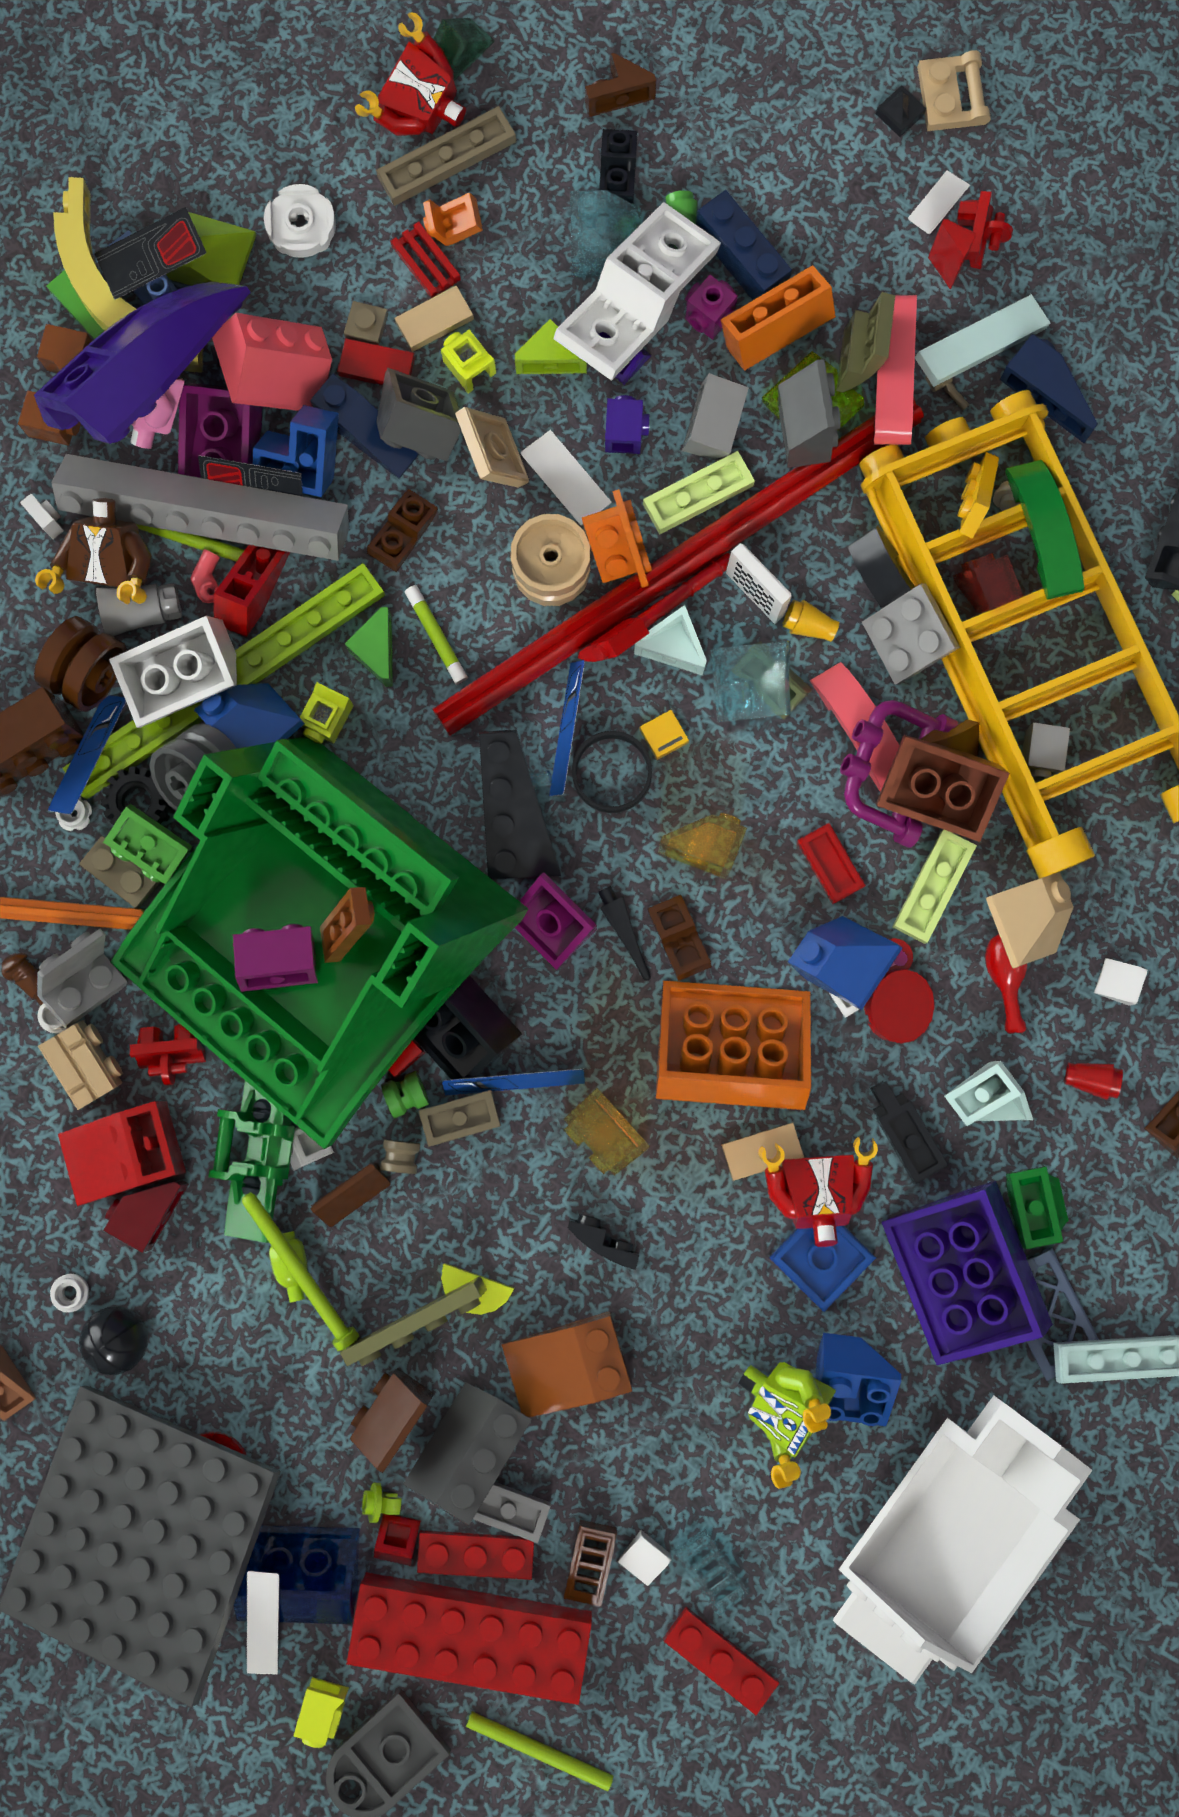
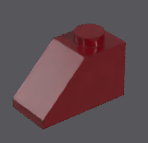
M183 1180L123 1196L121 1200L116 1199L105 1215V1219L109 1221L103 1231L142 1253L152 1250L189 1184Z

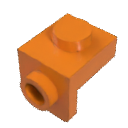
M467 193L440 207L430 199L423 202L426 215L423 218L426 231L431 237H435L445 246L453 245L483 231L477 200L471 193Z

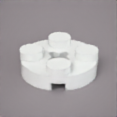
M305 184L290 185L278 191L279 196L272 203L271 201L268 202L264 212V225L269 239L275 245V248L283 254L298 258L313 256L318 252L325 251L329 247L336 230V218L328 198L319 194L318 189ZM298 215H304L305 220L308 221L303 227L291 225V222L297 221Z

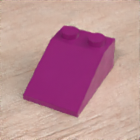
M201 383L184 384L179 400L178 474L201 478L199 455L253 465V447L260 440L263 407L232 403L227 386Z

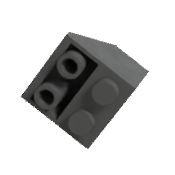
M824 359L816 360L778 385L777 404L788 468L831 462L832 448L838 447L837 429H840L841 426L840 412L838 406L833 407L831 396H835L833 373H826Z

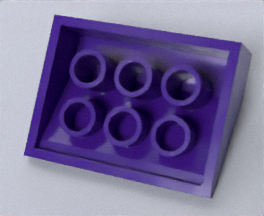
M996 1180L963 1190L881 1222L936 1365L1042 1338L1053 1325Z

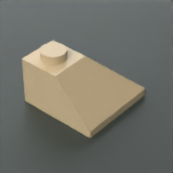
M1060 872L986 898L1012 969L1057 952L1073 910L1070 888L1063 880Z

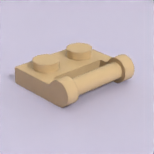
M968 51L961 56L919 60L917 68L923 106L926 108L925 121L927 131L986 125L990 122L989 107L985 106L979 70L982 66V59L979 51ZM965 71L971 106L970 111H962L956 72Z

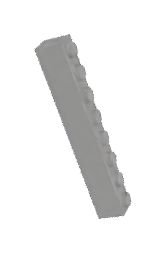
M70 454L65 455L51 482L57 510L93 516V499L108 498L115 500L116 520L339 561L349 531L347 504Z

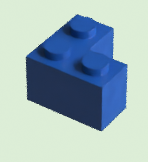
M303 405L290 422V436L271 431L265 432L253 447V465L301 473L302 493L322 497L334 478L339 413Z

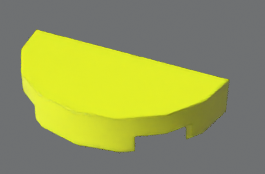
M446 1263L443 1264L441 1280L445 1294L480 1277V1275ZM481 1276L487 1291L479 1297L481 1304L466 1313L482 1315L496 1311L508 1301L514 1287Z

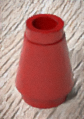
M1068 1063L1064 1084L1108 1100L1109 1097L1117 1099L1121 1090L1123 1069L1114 1068V1064Z

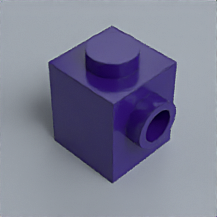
M628 395L617 396L615 399L607 398L605 452L640 454L641 436L649 435L650 414L643 413V400H636Z

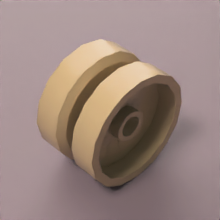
M542 514L529 519L517 530L511 543V565L518 589L529 600L543 606L563 605L573 601L584 591L590 578V543L584 530L574 520L560 514ZM550 558L556 559L553 562H549Z

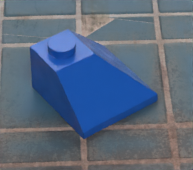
M268 683L236 685L205 699L194 709L205 724L220 730L232 741L236 748L288 739L305 724Z
M841 916L808 931L788 963L809 982L862 1010L899 955L902 947Z

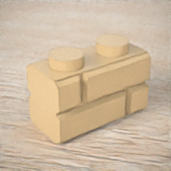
M84 1020L72 1025L38 1046L77 1110L122 1084L119 1076L123 1074L116 1059L113 1056L106 1057L99 1046L103 1043V1039L97 1028L93 1024L87 1026Z

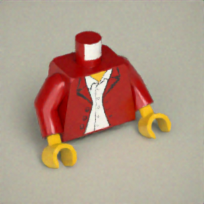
M413 12L408 13V17L413 20L415 25L413 32L408 31L403 23H399L398 28L404 37H413L415 39L414 44L408 42L378 97L369 90L359 94L369 102V110L357 104L355 111L362 117H367L370 114L373 115L376 123L396 136L420 135L424 131L433 134L442 119L458 127L464 119L466 108L454 101L457 94L453 80L454 71L442 48L427 31H421L423 23L420 16Z
M860 1137L854 1140L853 1147L858 1156V1160L855 1161L853 1155L784 1159L785 1153L777 1143H775L776 1156L772 1159H767L765 1148L763 1146L759 1148L758 1155L768 1166L765 1169V1176L770 1200L784 1217L793 1219L796 1228H813L815 1246L830 1247L838 1243L836 1226L848 1225L851 1215L861 1210L871 1188L873 1163L870 1162V1159L874 1158L878 1151L874 1138H872V1148L868 1152H861L859 1150Z

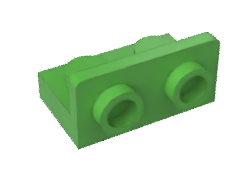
M131 804L125 807L103 843L111 848V852L123 861L133 862L142 869V873L147 878L164 884L178 870L193 847Z

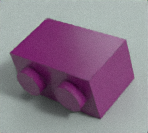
M290 924L282 927V929L270 931L253 928L244 931L243 934L233 935L235 978L241 992L318 983L315 941L311 926L304 927L299 924Z

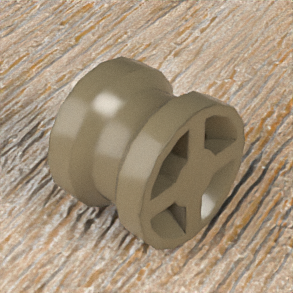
M384 1139L383 1148L386 1151L385 1159L381 1161L380 1170L417 1174L418 1166L414 1161L415 1155L420 1151V1143Z

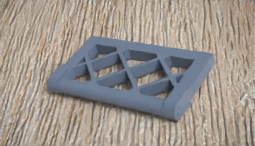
M1046 1248L1041 1253L1027 1259L1034 1278L1037 1269L1049 1263L1057 1279L1056 1285L1035 1279L1038 1284L1054 1289L1048 1308L1050 1319L1054 1317L1072 1324L1066 1342H1072L1077 1326L1082 1328L1088 1340H1099L1053 1248ZM1059 1291L1064 1293L1075 1314L1073 1320L1052 1313ZM1044 1335L1042 1338L1027 1341V1344L1045 1380L1048 1381L1056 1377L1055 1363L1050 1365L1042 1350V1344L1044 1342L1054 1346L1053 1343L1056 1342L1044 1339Z

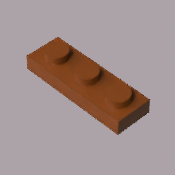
M366 887L350 888L320 926L325 963L340 962L373 923L374 906L371 900H367Z

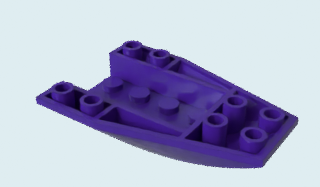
M219 282L201 283L170 292L129 313L95 338L34 394L43 421L47 426L60 430L70 429L80 421L94 440L108 444L122 440L129 433V426L139 417L150 414L155 409L156 401L169 389L228 318L242 307V302L251 293L247 286Z

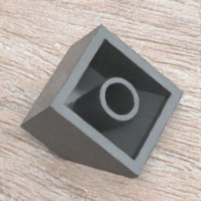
M387 368L376 420L380 439L393 448L400 449L405 447L414 450L426 459L434 460L438 458L448 461L461 432L455 415L459 411L454 392Z

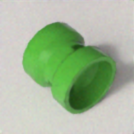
M417 1071L406 1074L404 1079L398 1082L390 1080L381 1084L386 1104L394 1119L405 1115L410 1108L420 1109L430 1105Z

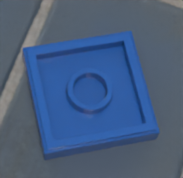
M836 1226L838 1243L830 1247L815 1246L813 1228H797L769 1257L823 1312L876 1259L845 1226Z

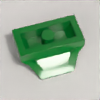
M1045 1166L1006 1173L1007 1192L1016 1232L1022 1248L1031 1249L1063 1242L1061 1231L1069 1220L1059 1178L1048 1174L1047 1167Z

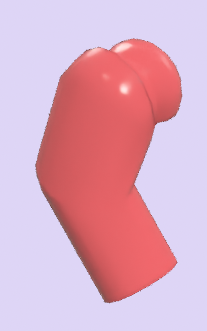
M204 549L190 580L197 597L205 603H213L214 592L219 586L212 573L220 557Z

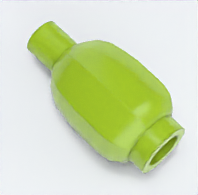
M294 1231L282 1233L308 1270L302 1241L295 1237ZM270 1246L269 1259L274 1277L279 1285L287 1288L289 1302L292 1303L305 1299L303 1290L276 1251Z

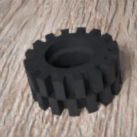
M129 767L127 772L121 769L117 771L119 776L116 779L111 776L107 780L111 783L110 787H103L102 793L106 795V798L101 799V805L106 808L103 813L106 818L111 820L110 823L112 825L116 823L125 809V798L128 793L138 788L147 790L151 797V804L148 810L144 812L147 816L159 824L164 820L168 821L170 818L168 812L173 810V808L160 795L151 777V771L141 767L140 770L136 767Z

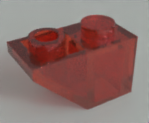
M992 552L982 557H977L961 564L963 571L952 575L957 587L978 613L991 611L1023 597L1008 555L995 558Z

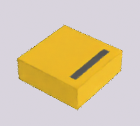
M672 710L656 717L639 728L657 760L689 743V739Z

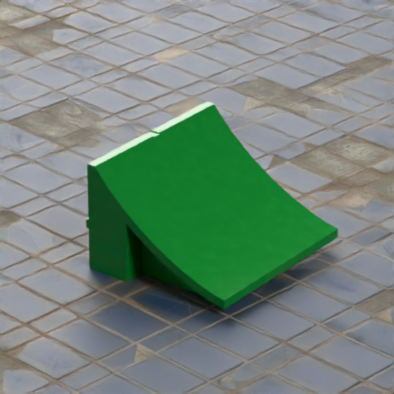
M307 737L289 740L280 739L272 743L203 755L173 816L175 820L195 835L200 842L144 911L110 963L318 1145L326 1149L334 1144L368 1095L421 1029L485 957L522 921L528 908L436 834L420 824L412 815L324 745L316 743ZM366 887L367 900H371L374 906L373 923L340 962L325 963L320 926L350 888ZM290 924H299L304 927L311 926L315 941L318 983L241 992L235 978L234 934H243L244 931L253 928L265 931L279 930Z

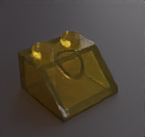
M720 813L719 817L711 814L663 835L658 854L726 879L732 869L747 828L741 826V820L732 815Z

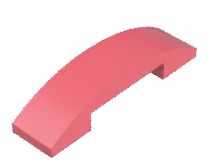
M840 662L811 679L810 682L829 711L832 710L858 751L860 743L852 739L853 730L860 720H869L876 706L856 678ZM885 720L882 725L883 737L878 746L874 748L869 761L871 763L869 775L880 792L900 746Z

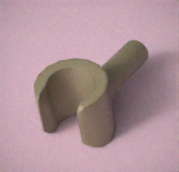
M927 376L925 377L932 392L944 388L946 393L950 395L962 411L970 405L955 388V385L952 383L953 378L933 387Z

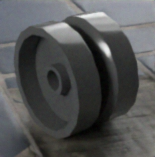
M195 724L180 734L175 740L169 741L152 754L149 764L151 777L160 795L176 811L203 755L237 748L217 728L207 724Z

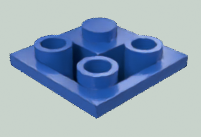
M823 1333L817 1354L815 1379L836 1390L829 1403L831 1416L827 1420L863 1423L867 1426H887L901 1383V1373L861 1337Z

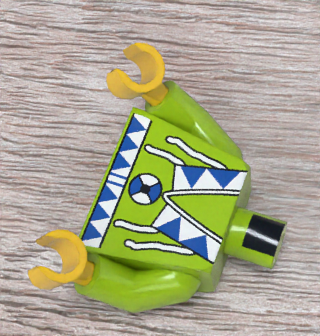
M779 1362L769 1376H766L750 1365L738 1384L756 1396L748 1412L749 1418L764 1431L770 1440L774 1460L780 1463L773 1466L771 1470L773 1484L778 1489L789 1487L801 1474L799 1465L794 1461H790L792 1457L796 1458L813 1433L828 1427L826 1420L831 1416L829 1403L836 1390L815 1379L810 1371L795 1368L785 1362Z

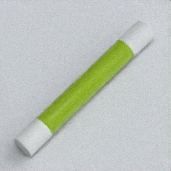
M413 585L407 588L405 594L454 683L457 685L467 680L468 676L418 586Z

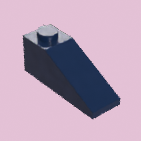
M1032 334L1007 364L1000 381L1016 393L1030 390L1036 404L1046 405L1048 417L1085 443L1098 423L1062 354L1056 351L1052 343Z
M332 373L310 400L312 407L339 413L337 432L398 479L419 456L414 450L405 447L400 449L393 448L380 439L376 423L378 410L335 374Z

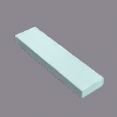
M1031 294L920 350L915 359L932 386L935 387L1025 341L1032 334L1036 335L1050 325V321Z
M1179 1335L1053 1343L1056 1382L1061 1384L1179 1376Z

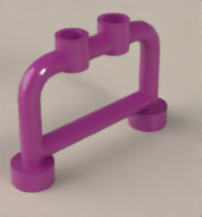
M889 700L876 706L868 721L862 719L856 724L852 733V739L859 742L860 745L856 756L848 754L844 758L840 767V773L848 777L845 784L844 797L849 810L857 817L894 833V842L911 848L921 836L923 829L921 821L895 812L890 816L864 804L859 797L861 784L866 780L871 770V763L869 761L873 750L878 746L883 737V722L888 715H895L922 728L919 737L921 739L934 729L949 732L958 725V721L944 714L934 718L907 704Z

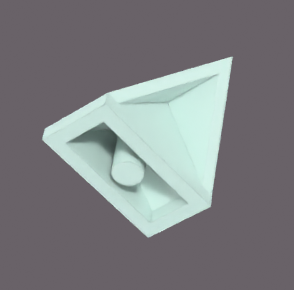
M685 605L648 630L650 633L635 643L634 654L703 676L707 660Z
M1001 1061L987 1063L944 1096L966 1126L975 1121L1033 1120L1025 1092Z

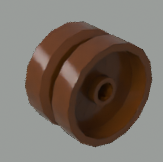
M73 616L60 624L45 642L35 665L34 679L40 687L43 686L55 695L62 694L65 702L80 711L88 712L97 707L106 698L117 681L109 659L126 652L127 648L125 643L107 633L100 634L97 626L84 618Z

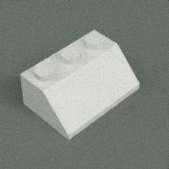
M204 616L109 659L137 728L155 722L237 685L236 652L223 620L210 616Z

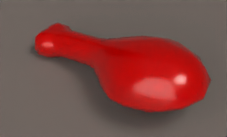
M997 934L991 938L986 947L985 965L988 974L1001 991L1006 1013L1005 1031L1008 1034H1014L1015 1032L1024 1033L1027 1027L1026 1022L1021 1016L1018 989L1025 977L1027 964L1012 969L1001 937Z

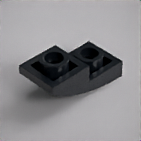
M603 129L599 184L600 205L633 206L638 131Z
M878 525L848 546L859 573L881 608H884L915 588L912 581L896 561L899 555Z
M579 1214L578 1220L570 1218L568 1229L588 1248L614 1263L636 1270L639 1252L632 1251V1243L614 1238L611 1239L610 1245L603 1243L606 1228L599 1226L601 1219L584 1214Z

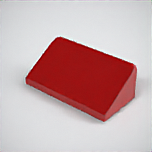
M943 219L928 258L949 289H951L962 269L976 233L948 219Z

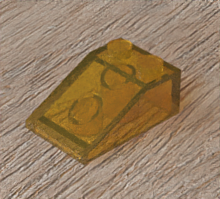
M598 1088L564 1118L568 1124L564 1131L577 1146L585 1142L594 1152L589 1159L603 1174L610 1170L615 1176L650 1147Z

